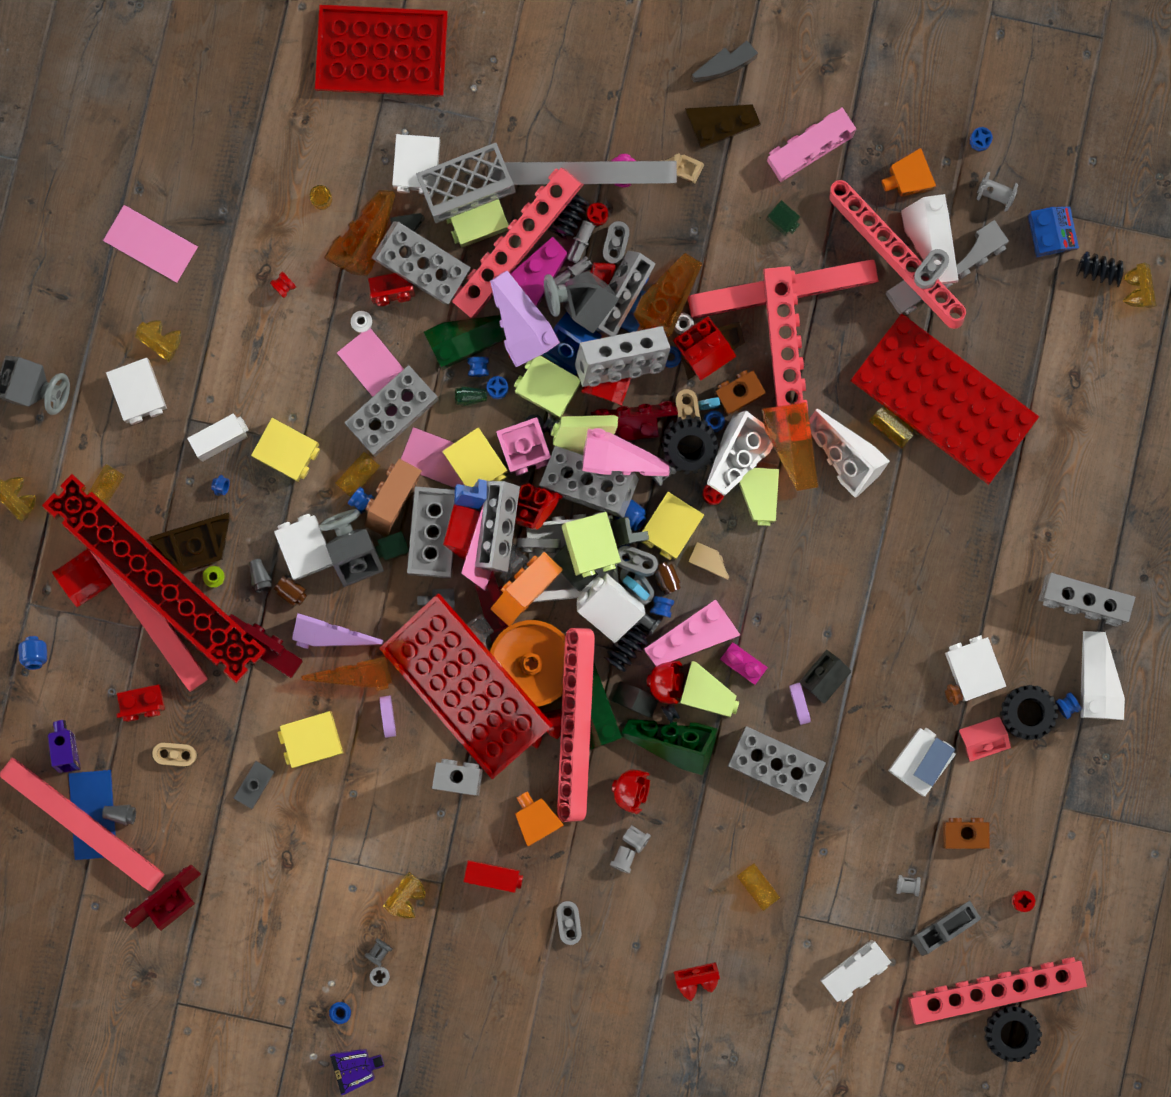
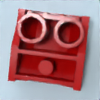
M623 378L617 382H604L597 386H584L581 393H587L597 398L600 397L622 406L632 378Z
M528 483L524 484L519 490L515 524L538 530L551 515L558 501L563 496L557 492L554 493L539 487L536 488Z
M88 549L60 568L52 571L59 585L77 608L113 585Z

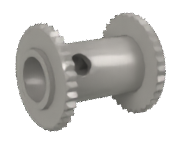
M987 172L980 183L976 199L979 201L982 195L1006 204L1004 211H1008L1017 194L1018 184L1015 183L1012 189L990 180V172ZM993 187V190L988 191L987 188Z

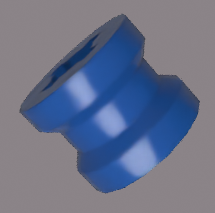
M985 127L975 129L969 139L971 147L976 151L986 150L992 143V133Z
M488 357L467 358L470 365L468 376H489V370L487 369Z
M494 376L487 382L488 394L493 399L504 398L508 393L507 381L500 376Z
M359 487L348 501V505L351 507L355 506L360 511V514H363L370 499H374V496L371 494L367 495L364 489Z
M654 596V606L650 609V613L671 618L672 613L670 609L675 601Z
M1071 692L1066 694L1064 699L1055 701L1065 719H1069L1074 712L1078 713L1082 710Z

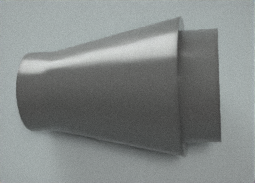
M261 559L250 561L251 587L254 588L255 592H264L272 588V580Z
M131 805L104 806L102 816L103 819H109L125 826L133 825L136 819V808L131 807Z

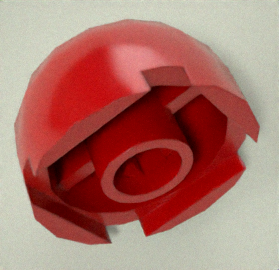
M680 661L662 663L657 667L655 666L652 673L648 675L647 686L650 687L651 693L658 701L669 704L679 703L676 699L677 697H682L684 688V673L679 671V667L683 668Z
M632 769L621 774L618 780H614L611 790L614 792L616 804L621 809L634 814H639L642 811L639 806L641 803H646L650 789V780L646 779V776H650L649 773Z

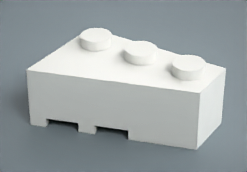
M870 940L820 979V981L837 1002L840 1000L845 1002L853 995V990L858 987L861 989L870 982V978L886 970L891 961L877 943Z

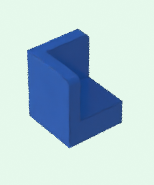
M478 479L473 487L460 484L455 486L454 505L480 509L487 499V480Z

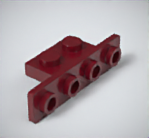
M664 401L656 405L641 404L638 407L630 408L628 406H621L612 410L598 409L595 412H591V416H617L618 426L615 435L627 441L659 437L657 417L678 415L676 402Z
M494 571L491 572L485 591L475 584L492 644L498 635L509 627L491 610V607L503 594L501 591L502 586L498 587Z
M230 614L229 617L247 632L244 638L248 642L254 639L266 650V653L260 659L289 678H293L303 660L285 649L281 639L275 635H272L270 638L264 634L265 629L254 623L252 626Z
M193 865L183 868L177 876L165 882L162 888L149 895L137 908L130 910L127 916L123 918L124 922L134 929L150 916L156 927L162 931L195 904L185 887L197 879L201 873Z

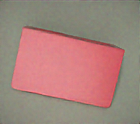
M1000 717L959 730L970 762L1011 748L1007 730Z

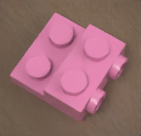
M537 417L496 431L511 474L515 473L516 476L527 473V468L536 465L538 469L548 465L551 456Z

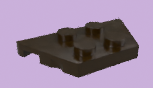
M224 513L150 536L149 540L181 573L223 560L230 513Z

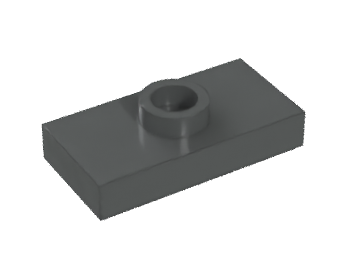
M255 761L234 799L253 809L275 772Z

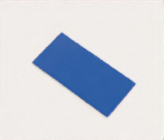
M111 770L69 773L71 802L116 836L115 822L103 819L102 816L104 806H113ZM73 834L75 860L105 858Z

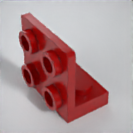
M396 273L368 278L371 292L370 298L373 305L377 304L378 307L390 305V301L398 300L399 303L410 301L411 297H415L413 284Z
M160 684L117 693L120 713H116V716L123 719V722L139 720V715H144L148 718L159 716L160 711L165 710Z

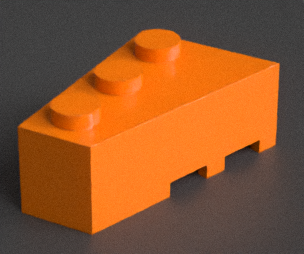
M545 552L539 557L535 555L526 564L528 566L526 570L521 568L514 576L516 580L513 583L509 580L502 587L501 591L503 594L491 607V610L509 627L563 571Z

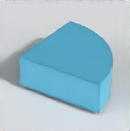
M719 397L698 401L699 411L719 408Z
M628 575L623 579V583L642 600L646 601L650 596L646 590Z

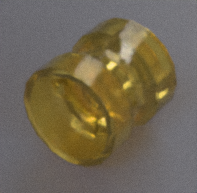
M317 185L311 189L309 196L313 206L319 210L327 209L332 203V195L329 189L323 185Z

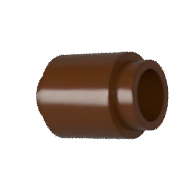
M667 562L658 565L653 575L660 590L667 595L680 589V580L673 565H668Z
M283 576L274 588L277 591V595L293 607L296 604L300 606L307 597L305 594L306 589L291 577Z

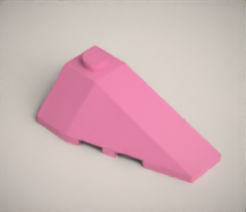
M595 428L588 429L582 471L611 475L612 471H622L623 475H630L631 472L638 471L644 476H669V462L610 432H605L603 429Z

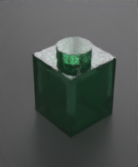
M782 200L766 218L784 236L789 232L793 234L801 225L798 223L801 216Z
M402 531L377 540L379 545L375 546L379 558H384L385 562L409 554V548Z

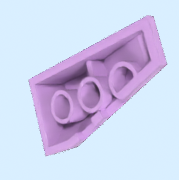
M508 271L501 273L490 281L495 304L501 314L500 326L501 328L504 327L506 340H504L505 347L515 367L546 353L560 343L550 323Z
M299 613L297 614L292 640L297 641L296 646L306 649L309 648V645L314 647L383 645L384 643L381 639L331 625Z

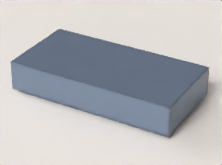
M935 738L913 775L928 785L933 786L955 749L940 739Z

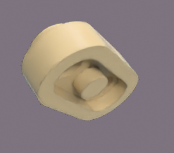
M689 389L680 391L676 396L678 417L686 419V415H691V418L695 416L700 417L696 394ZM688 397L691 402L685 405L682 399Z
M159 743L154 747L152 753L154 760L163 765L190 766L197 758L196 750L186 744ZM164 749L168 751L166 758L161 756V751ZM185 751L189 752L190 757L187 760L183 759L182 754Z

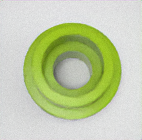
M210 566L203 573V581L209 587L216 588L224 582V572L217 566ZM211 573L217 574L215 581L210 580Z

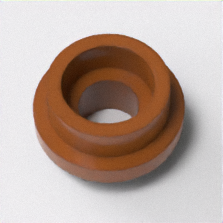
M957 684L947 685V690H945L947 701L949 703L952 702L953 705H958L963 700L960 687Z

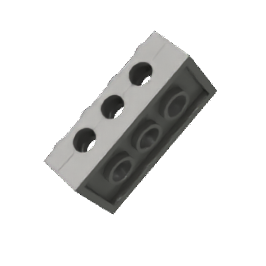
M393 221L372 256L373 260L443 304L450 303L471 268L396 221ZM402 246H405L407 249L404 257H401L399 254V249ZM420 257H422L425 261V264L421 269L417 265V261ZM438 269H441L443 272L442 278L437 280L435 273Z
M663 326L581 342L575 367L582 387L597 386L600 383L609 381L617 382L628 377L637 378L648 373L657 374L665 368L670 345Z
M408 365L344 423L370 453L376 457L439 399ZM406 392L414 394L413 399L409 402L402 400V396ZM391 406L397 408V413L394 416L386 414V410ZM373 421L381 422L379 430L373 431L370 429Z
M555 446L539 486L549 492L559 493L566 500L623 518L639 481L637 475L634 472H631L630 475H623L622 471H612L611 475L582 471L583 455ZM569 473H573L572 477L566 479ZM593 479L590 485H585L588 480ZM613 486L610 492H605L608 487Z
M415 486L407 568L408 575L452 578L454 553L444 546L443 543L454 505L455 490ZM439 506L441 513L438 516H431L429 513L431 507ZM432 527L439 529V534L435 538H430L427 534L428 530ZM427 550H437L436 558L432 560L427 559L425 556Z
M1049 573L1045 575L1038 601H1042L1043 606L1053 609L1063 607L1066 613L1074 615L1084 613L1087 619L1095 621L1097 619H1105L1106 624L1118 627V625L1122 626V624L1129 622L1135 597ZM1062 590L1068 593L1067 600L1062 597ZM1083 596L1089 599L1088 606L1084 604ZM1105 602H1107L1110 605L1109 612L1106 611L1104 608Z
M746 726L728 763V767L808 803L826 762ZM754 749L762 752V759L759 762H755L751 758V752ZM774 758H778L782 762V768L778 771L771 768V761ZM794 767H798L802 771V776L798 780L791 777V770Z
M442 759L441 763L436 762L432 789L479 796L483 770L479 769L478 764L464 762L463 766H457L458 761ZM457 771H461L463 774V780L460 783H456L453 778Z

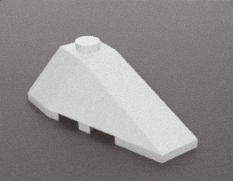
M945 194L923 197L901 210L904 231L912 240L917 253L919 252L923 260L932 250H944L949 256V263L946 270L939 277V280L942 284L958 282V274ZM939 260L934 261L936 265L941 264Z
M816 409L808 420L810 433L818 446L823 447L828 456L826 460L829 465L833 464L839 474L837 476L839 482L855 498L881 475L890 462L875 446L821 410Z
M747 411L733 414L723 434L707 484L722 495H726L742 480L749 470H752L763 457L770 453L779 434Z
M1083 631L1080 701L1082 710L1080 711V718L1124 720L1125 698L1106 633Z

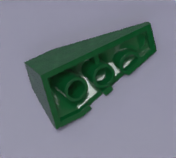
M501 315L443 322L424 331L442 371L506 340L504 327L501 328L499 322L502 320Z
M594 661L589 750L622 739Z
M628 720L621 736L682 770L703 775L711 758L718 729L699 723H690V726L677 725V722L664 725L649 720Z

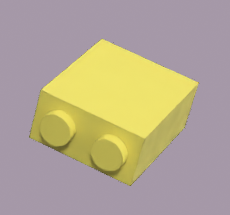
M271 418L251 456L299 482L301 478L305 479L310 469L307 466L311 459H316L320 449L318 448V442Z
M479 427L443 450V454L465 486L473 487L478 479L503 481L506 478L505 474L508 473Z
M667 492L642 531H648L649 540L642 541V543L651 549L655 546L661 550L659 554L666 559L671 560L674 558L676 560L703 519L704 514L670 492Z
M331 711L280 726L281 731H278L280 743H285L287 752H284L286 764H291L292 768L343 754Z

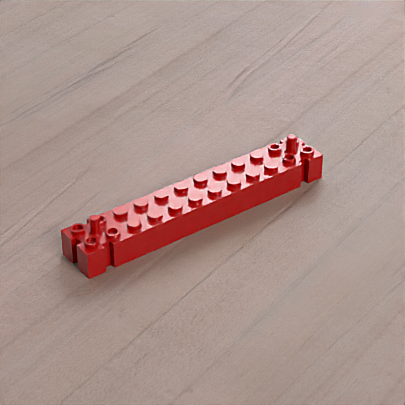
M71 474L61 484L60 488L63 491L60 495L57 496L53 493L42 505L43 509L56 520L59 517L63 518L64 521L61 524L211 662L216 666L222 663L226 667L223 672L237 684L247 674V664L251 662L255 665L266 653V650L254 639L248 642L244 638L247 632L92 491L87 495L84 492L86 489L85 485Z

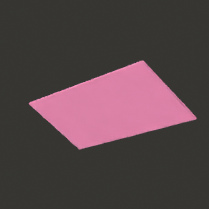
M125 205L103 240L176 283L198 246Z
M371 328L359 334L337 352L372 397L404 370ZM406 392L403 394L402 400L409 402L413 399L414 394ZM394 406L386 410L388 416H394L397 413V408Z
M413 427L401 460L422 470V476L454 488L457 484L464 485L443 454V450L454 443Z
M482 507L461 573L485 591L492 571L475 567L483 513Z

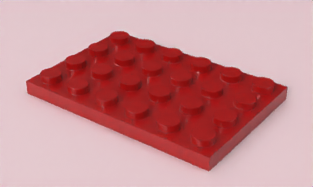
M319 5L315 91L444 97L448 11Z

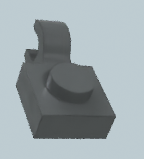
M432 589V596H417L418 606H425L434 596L440 594L455 611L454 589Z

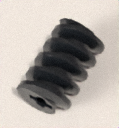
M576 194L559 214L558 218L555 219L554 225H550L548 230L564 239H567L566 236H574L570 228H578L574 221L582 220L578 213L585 214L586 211L582 208V205L589 206L590 204L583 197Z
M1086 251L1079 261L1076 277H1078L1080 272H1083L1084 279L1091 274L1092 281H1095L1097 276H1100V283H1103L1108 278V285L1111 286L1115 280L1119 288L1124 273L1123 261L1119 260L1115 265L1114 258H1110L1107 262L1106 256H1102L1098 260V254L1094 253L1090 258V253Z
M636 626L631 627L632 631L625 633L626 638L621 637L619 639L621 645L615 643L612 645L615 652L607 651L610 658L604 657L623 672L627 671L624 664L630 666L632 664L629 657L637 658L634 651H643L640 644H649L646 640L648 636Z

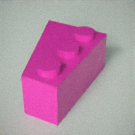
M552 237L510 274L536 307H538L545 296V275L550 274L555 279L567 258V252Z

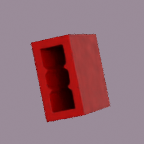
M468 860L463 882L515 893L517 888L521 889L523 875H520V870Z

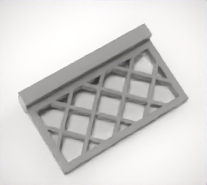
M497 143L416 173L435 224L516 192ZM495 150L497 157L494 163L483 160L486 153ZM470 159L477 161L474 171L463 168L465 161ZM481 163L491 167L487 177L477 173ZM452 167L457 169L453 179L443 175L446 168ZM497 169L504 173L505 178L496 181L491 179L494 170ZM461 171L471 175L467 185L457 181ZM428 175L437 177L433 187L424 184L422 178ZM474 177L485 180L481 188L471 187ZM441 179L451 183L447 193L436 189ZM454 185L465 188L462 195L456 197L450 194ZM435 192L445 196L442 203L433 206L431 199Z

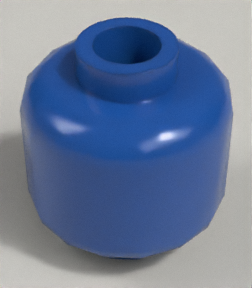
M631 499L624 517H629L631 531H637L646 522V512L644 508Z
M37 636L26 637L25 641L19 644V662L26 669H40L47 662V645L43 640H39Z

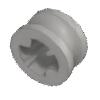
M376 967L370 973V981L377 987L384 986L389 981L390 974L384 967ZM378 970L382 971L381 974L384 972L386 975L382 983L374 980Z

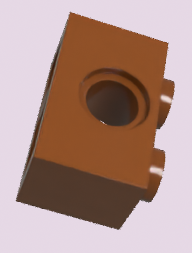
M745 370L736 375L737 380L731 383L727 380L717 386L718 390L715 391V395L719 397L720 404L727 416L765 396L766 392L754 371L748 373ZM736 386H741L745 389V395L738 397L734 394L733 389Z
M949 818V822H943L944 848L990 849L989 822H984V818H971V822H962V818ZM964 827H969L972 835L969 839L965 840L961 836V830Z

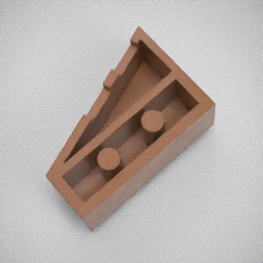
M398 459L396 464L392 463L386 473L388 475L385 482L381 481L376 490L378 493L375 500L371 498L366 507L368 514L365 527L388 538L391 533V527L395 520H398L399 513L419 481L422 470L401 459Z

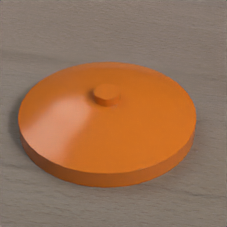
M525 620L512 624L498 635L491 646L490 653L537 707L547 705L563 694L565 635L559 629L543 621Z

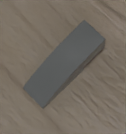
M747 40L731 54L724 48L692 74L693 82H703L734 73L755 60L758 52Z
M967 901L910 938L921 956H924L981 920V917L971 901Z

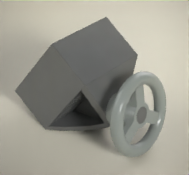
M589 271L581 273L565 284L557 286L550 274L544 277L545 297L552 316L557 317L560 314V303L563 302V306L571 318L592 333L595 332L619 300L606 282Z
M5 356L0 371L1 400L29 407L40 399H44L45 409L50 415H56L64 408L70 392V382L67 375L64 373L56 374L48 383L43 365L21 357ZM59 380H62L59 386L56 385Z
M357 509L334 515L323 521L319 526L322 531L334 529L337 537L326 544V548L343 587L384 571L367 530H353L350 522L360 515V511Z

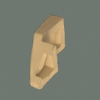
M680 153L674 155L675 157L665 160L677 161V176L694 184L704 167L703 162L686 155H680Z
M697 542L688 562L728 580L729 575L726 572L723 558L719 555V552Z

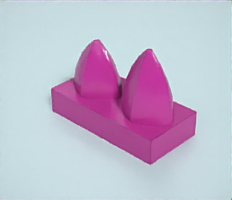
M733 642L720 659V661L754 685H756L768 668Z

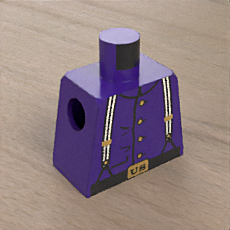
M66 720L53 722L54 733L48 734L52 767L59 774L81 770L75 735L70 730H67Z
M367 1049L330 1054L341 1095H345L375 1079L373 1070L384 1067L382 1055L369 1057Z

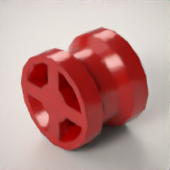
M599 202L591 204L587 209L588 221L596 226L605 224L608 219L607 207Z
M283 271L279 274L278 279L270 282L272 287L283 298L287 296V292L296 288L295 284Z
M707 484L703 490V499L710 505L719 504L723 500L724 495Z
M1019 890L1014 893L1012 905L1016 910L1029 912L1035 906V896L1031 892Z

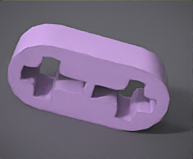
M800 683L789 685L800 725L810 723L811 719Z
M391 695L380 697L384 735L385 738L396 736Z

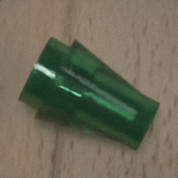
M466 386L455 388L456 405L464 407L487 401L486 389Z

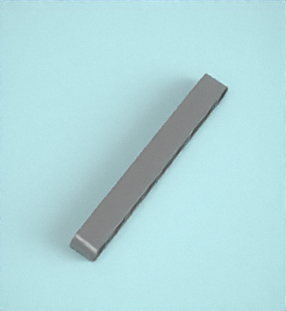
M677 161L504 162L514 185L548 184L550 182L548 177L556 168L558 170L565 168L582 184L677 183ZM497 169L494 170L491 179L496 181L505 178L504 173Z

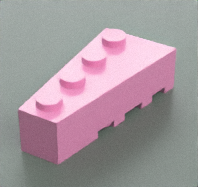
M843 107L826 116L818 124H813L807 128L806 132L802 135H796L787 141L788 144L784 147L778 146L769 152L770 156L767 162L780 182L853 138L856 127Z
M714 600L650 644L644 651L654 666L657 667L662 663L675 661L740 636V633L717 600Z

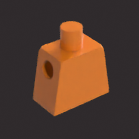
M921 148L891 165L889 170L892 176L881 180L885 192L897 188L900 197L932 191L936 187Z
M528 791L517 797L522 810L515 813L527 846L564 826L562 821L542 798L533 802Z

